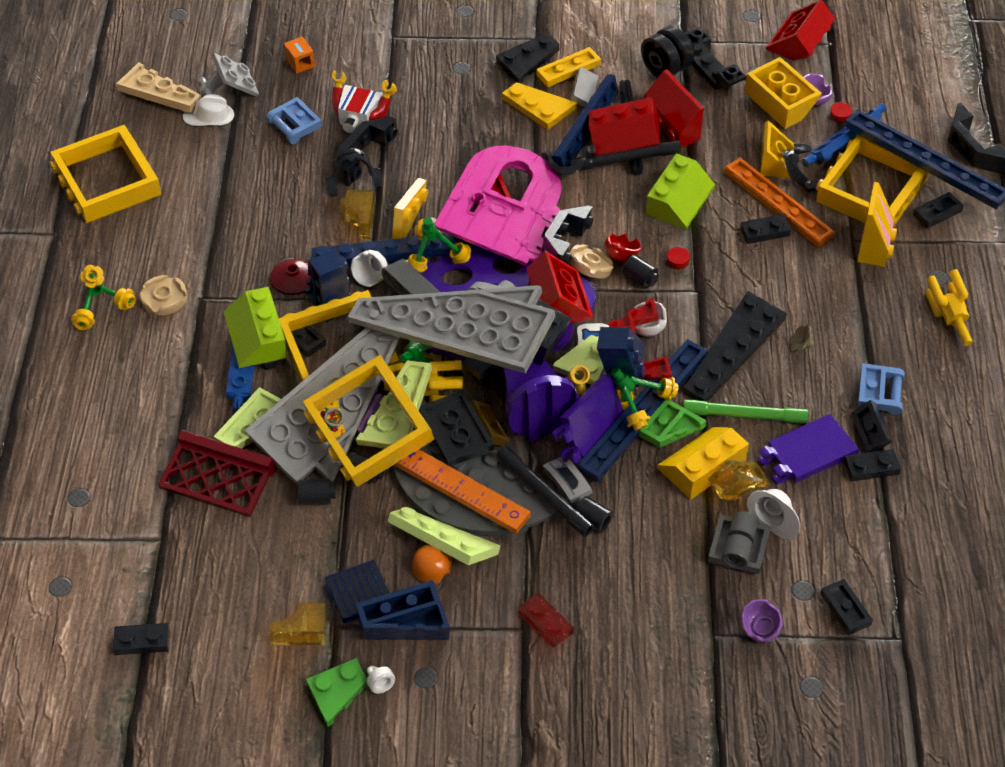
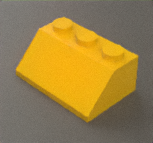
M781 57L748 72L746 76L744 93L784 129L802 121L822 94Z
M712 427L659 463L657 469L691 500L746 462L749 443L733 428Z

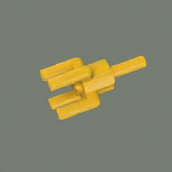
M954 269L949 272L952 282L947 284L950 293L943 295L936 277L929 276L926 279L929 288L925 290V295L936 317H944L947 325L956 327L964 346L972 344L973 341L964 323L969 318L964 302L968 298V292L958 270Z
M462 360L430 362L432 372L424 396H429V402L448 396H439V391L444 389H463V376H438V371L462 370ZM384 383V389H385V391H389V389L387 388V386H386L385 383Z

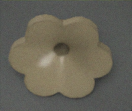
M799 326L796 329L795 334L790 338V343L792 344L790 347L791 351H803L806 347L811 348L813 346L811 326Z

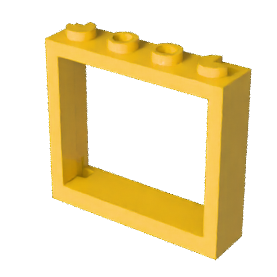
M125 125L51 151L53 161L50 162L53 172L54 174H59L57 177L61 187L67 188L65 191L69 201L75 202L73 205L77 215L82 214L86 223L162 195L157 176ZM122 146L142 180L86 201L66 166Z
M857 135L854 140L849 141L844 154H839L834 167H829L825 179H821L816 186V190H818L816 202L865 223L869 202L833 187L857 153L912 176L890 206L894 217V227L927 181L929 173L868 139Z
M369 290L355 292L348 297L333 299L326 304L311 306L304 311L289 313L279 318L286 349L300 383L309 374L291 331L350 313L358 298L371 297ZM396 351L388 366L399 363Z
M381 355L376 356L303 401L307 409L303 413L310 425L314 423L317 425L318 429L315 431L323 444L328 442L331 448L327 451L335 463L337 461L341 462L343 466L340 468L341 473L347 481L352 479L356 487L434 440L431 428ZM379 375L416 430L354 467L318 411Z

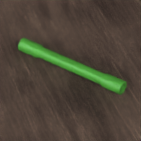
M684 399V408L701 416L716 415L799 424H807L808 409H781Z

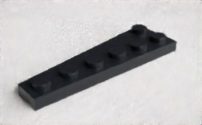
M748 291L685 386L684 394L694 400L708 402L785 321L787 313Z

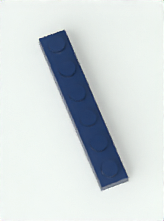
M607 74L557 150L554 151L553 161L558 166H570V159L576 158L590 137L589 111L609 107L617 96L619 90L615 75Z

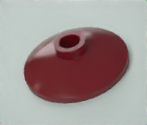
M288 259L280 262L271 271L270 280L272 286L278 292L286 295L304 293L305 289L309 287L306 284V280L311 277L307 274L309 262L302 259Z

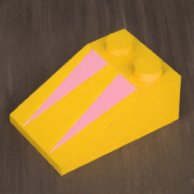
M874 182L857 262L885 267L887 258H892L894 245H890V242L895 241L897 229L893 228L894 217L878 182Z

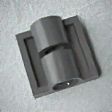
M745 511L736 512L733 517L720 515L708 562L759 574L771 527L758 524L757 517Z

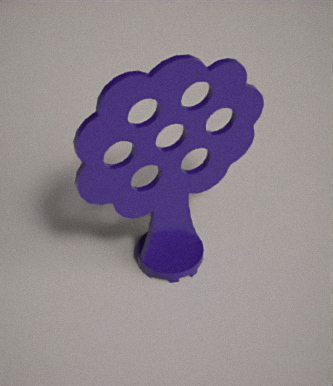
M492 251L472 252L470 259L464 264H455L450 255L440 256L438 263L427 262L428 268L425 272H421V275L440 292L467 291L475 282H485L498 286L504 280L510 281L515 287L530 286L526 268L532 262L529 261L527 266L523 265V268L518 272L503 274L495 271L493 265L497 261L505 259V257ZM456 269L465 270L472 275L471 280L467 283L455 286L443 282L441 278L446 272ZM580 277L591 311H593L596 303L594 288L586 279ZM569 323L565 336L552 352L564 348L571 341L573 336L572 323ZM435 347L425 350L426 353L447 355L453 361L462 360V363L469 358ZM546 360L541 366L532 361L526 374L502 367L507 388L505 407L507 421L514 434L517 432L518 434L528 436L530 441H539V436L552 433L562 424L560 417L580 398L574 385L566 378L558 376Z

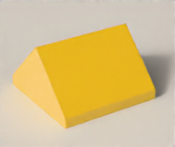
M769 120L764 125L760 173L763 176L790 178L782 153L783 150L794 149V143Z

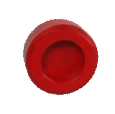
M838 102L831 106L830 117L836 122L844 123L852 115V108L846 103Z
M682 247L671 248L667 253V264L674 269L686 268L690 261V253Z

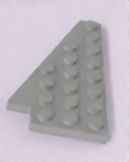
M536 285L358 298L348 315L349 323L526 374L556 315L554 310L536 305L542 294L541 286Z
M365 328L245 430V435L268 457H271L274 463L296 485H298L299 480H303L314 470L325 479H330L331 484H333L342 464L340 461L336 463L333 461L327 451L331 448L328 442L324 444L321 442L315 432L318 429L315 423L310 425L303 413L307 410L303 401L378 355H381L388 366L401 337ZM379 375L337 399L339 408H330L325 413L324 420L329 427L337 428L344 423L346 433L336 440L346 455L382 380ZM338 412L342 419L339 423H330L327 419L328 414Z

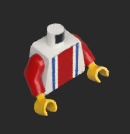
M336 71L332 72V78L336 83L335 87H333L332 105L335 114L339 116L340 124L343 125L342 127L346 132L352 133L363 121L385 118L391 102L389 98L397 91L394 83L387 90L388 81L384 80L382 82L381 88L384 91V95L381 92L348 85L342 88V84L346 81V75L342 71V77L336 79Z

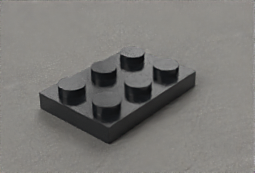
M464 390L420 406L419 412L431 428L434 442L448 466L451 467L494 451V443Z

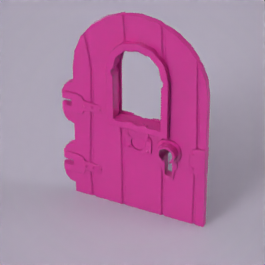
M512 146L486 148L476 153L469 161L435 222L436 229L527 266L529 261L533 262L542 254L544 239L541 235L544 229L548 230L560 211V208L556 205L562 190L561 180L557 172L550 167L545 159L529 150ZM504 169H519L527 173L531 178V182L521 201L504 197L498 192L491 190L499 173ZM473 204H478V207L476 208L475 212H470V210H472Z

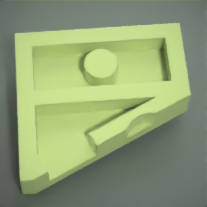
M589 336L557 360L553 365V371L568 376L571 368L577 365H584L590 372V378L586 383L593 385L601 377L604 370L597 351L598 337ZM575 372L574 376L579 380L580 376Z

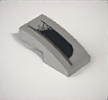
M559 457L543 465L544 473L557 484L558 493L568 500L570 504L576 502L578 498L582 499L584 496L592 494L591 487L569 459L563 462L562 457Z

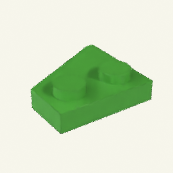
M670 400L664 401L647 421L648 425L639 430V437L661 448L706 427V420Z
M357 658L306 679L307 686L327 727L334 723V718L343 708L346 710L353 702V698L360 694L368 685L367 678Z

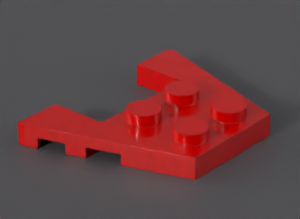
M654 298L645 301L646 304L638 309L633 308L627 312L628 315L617 321L614 319L606 325L609 327H630L636 334L635 326L659 320ZM667 356L643 362L645 364V376L641 379L661 380L662 378L670 379L672 377Z

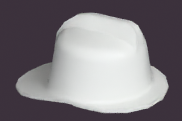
M216 94L205 95L197 101L196 107L191 113H183V120L191 126L225 125L234 118L233 109L227 105L223 97Z
M778 489L755 491L748 497V511L757 517L760 524L770 526V531L783 539L790 540L799 534V518L793 510L790 498L783 491Z

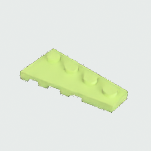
M407 360L396 379L419 411L432 372L431 363ZM391 392L387 396L384 395L380 401L379 409L375 415H371L367 421L368 426L363 433L360 432L356 441L358 445L385 449L412 432L414 426Z
M403 507L389 514V523L466 565L491 558L499 553L500 545L417 513L414 509Z

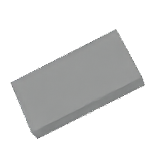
M580 67L576 72L570 100L585 107L591 96L595 93L598 76Z

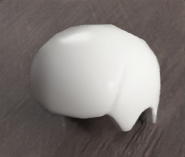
M366 250L353 258L351 272L353 278L360 285L372 287L384 280L381 270L388 266V264L378 251Z
M643 302L641 304H638L634 308L638 309L646 303ZM655 302L659 320L635 326L638 335L645 337L656 336L665 328L667 323L666 309L661 303Z

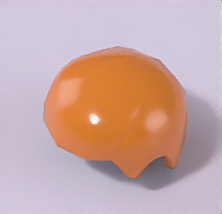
M428 543L421 546L415 552L412 561V573L417 580L423 583L432 580L434 584L440 583L446 574H450L452 568V556Z

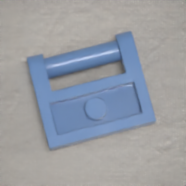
M298 97L269 111L266 115V120L284 133L286 139L291 144L298 143L301 137L322 127V120ZM285 116L296 128L292 130L280 118Z
M862 363L858 407L872 400L876 403L879 410L888 411L891 415L901 414L903 404L900 402L901 385L904 381V370ZM886 378L892 381L891 400L884 399Z

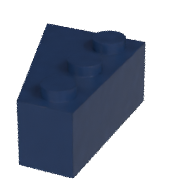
M335 249L309 260L307 274L311 277L306 280V284L309 287L305 289V294L314 306H320L333 299H342L351 295L348 289L350 285V280L347 276L348 263L343 256H339ZM331 318V319L325 320V322H328V321L333 320V319H335V318Z
M600 327L597 351L606 375H611L615 387L618 386L611 372L617 367L623 373H627L629 377L633 376L641 379L645 376L643 360L646 345L630 327Z
M433 580L356 603V616L364 639L449 640L450 627Z

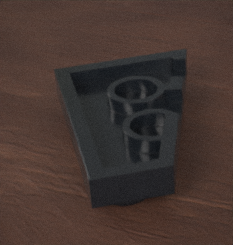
M545 33L497 54L496 62L515 82L521 84L526 75H531L540 63H545L559 51L560 44L549 33Z

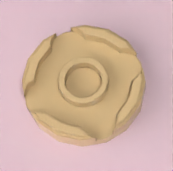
M585 244L575 245L571 248L570 253H572L570 264L580 273L598 279L606 278L611 274L613 269L612 259L602 250L594 247L592 250L588 249V245Z
M168 275L153 277L145 282L142 291H140V300L143 308L155 315L174 313L183 307L187 299L185 284L177 277L168 278Z

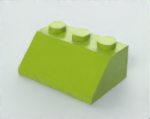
M676 153L647 195L646 215L687 230L714 189L715 184L696 160Z
M269 287L245 291L224 311L225 321L239 368L287 358L284 334Z

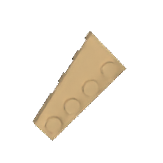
M140 62L116 83L117 91L189 113L195 109L197 101L201 99V95L183 85L173 84L172 79L158 76V72L153 69L148 71Z

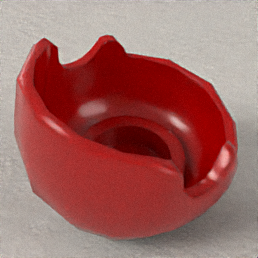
M609 234L604 244L607 255L618 263H625L630 256L638 255L642 248L638 239L629 241L627 234L619 236Z

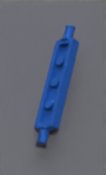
M881 103L874 109H870L866 114L879 120L882 118L881 113L886 111V106ZM846 127L808 153V156L801 160L803 166L808 167L818 160L821 162L829 160L833 157V152L846 148V143L854 140L858 134Z
M232 345L226 396L228 399L233 400L232 411L236 413L237 406L239 410L243 405V401L248 400L252 396L255 365L239 368Z

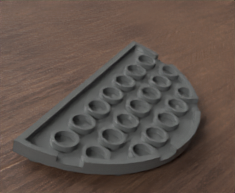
M422 399L421 405L426 404L427 402ZM434 440L419 449L445 463ZM496 450L451 466L455 470L531 511V517L518 533L526 532L529 527L541 522L545 524L560 514L515 471L509 469L496 456ZM393 465L397 483L399 482L407 500L421 514L460 530L468 531L475 536L488 537L514 534Z

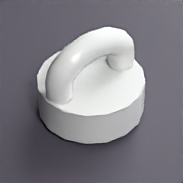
M375 666L367 668L369 675L367 677V684L373 693H384L394 685L395 676L390 668H378Z

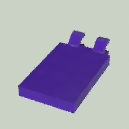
M603 374L560 417L562 424L552 434L555 442H558L561 438L564 439L565 443L570 442V445L560 453L563 462L571 458L573 464H576L583 459L624 412L611 375Z
M829 414L769 441L768 446L759 450L761 456L757 460L762 467L769 465L775 460L779 461L780 464L773 468L776 474L771 476L776 485L783 483L789 478H792L797 483L843 462L846 455L858 454L859 448L833 416Z

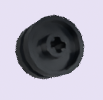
M673 25L663 27L656 34L646 38L641 44L642 60L647 69L657 78L664 70H668L675 76L679 71L689 67L694 61V50L689 38L681 29Z

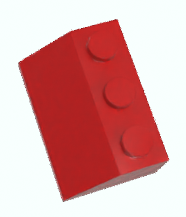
M823 0L806 5L790 13L765 48L772 53L794 61L802 57L806 59L814 53L813 49L823 40V35L831 29L830 25L835 20V17Z
M664 70L644 94V99L653 98L659 115V129L664 132L670 142L680 140V146L683 148L701 139L704 107L668 70Z
M652 97L589 111V129L592 143L595 144L596 148L595 156L660 144L659 115Z
M546 250L526 268L530 285H538L542 288V294L539 299L571 318L570 323L591 320L593 318L577 269Z

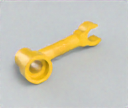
M584 365L574 366L568 374V380L575 385L579 397L586 392L585 383L590 378L589 369ZM575 372L579 374V380L575 378Z

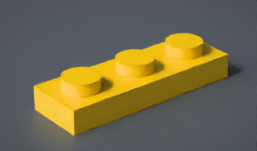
M588 47L538 68L536 75L548 88L576 76V72L580 67L591 70L600 66L601 58Z

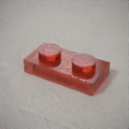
M537 593L518 607V613L553 648L574 633V627L540 593Z

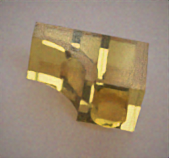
M347 190L346 198L341 200V212H345L346 221L354 223L359 228L361 239H370L375 210L374 191Z
M726 460L708 478L713 487L714 494L718 498L725 500H736L749 491L764 489L770 483L758 463Z
M318 602L298 603V609L290 617L281 621L270 622L269 634L272 645H326L325 603Z

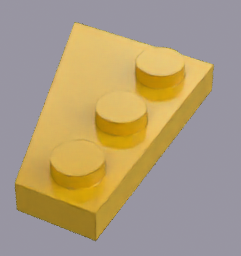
M517 82L502 92V100L547 130L577 109V102Z
M418 178L394 207L392 239L406 238L423 203L428 198L427 180Z

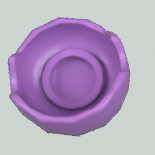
M807 74L804 76L809 83L822 93L814 105L818 106L827 103L832 96L831 85L826 86L825 78L821 75Z
M766 599L752 600L744 606L741 614V625L748 637L759 643L771 642L779 636L783 627L779 609Z

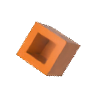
M303 36L284 43L285 58L296 74L315 67L314 51Z

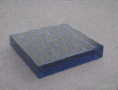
M375 560L325 577L326 584L343 624L357 619L356 603L389 594Z

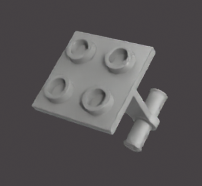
M215 53L212 55L217 69L207 81L205 77H200L197 80L202 96L212 94L213 91L224 84L256 97L259 95L255 86L256 83L245 64L236 63L227 56H220Z

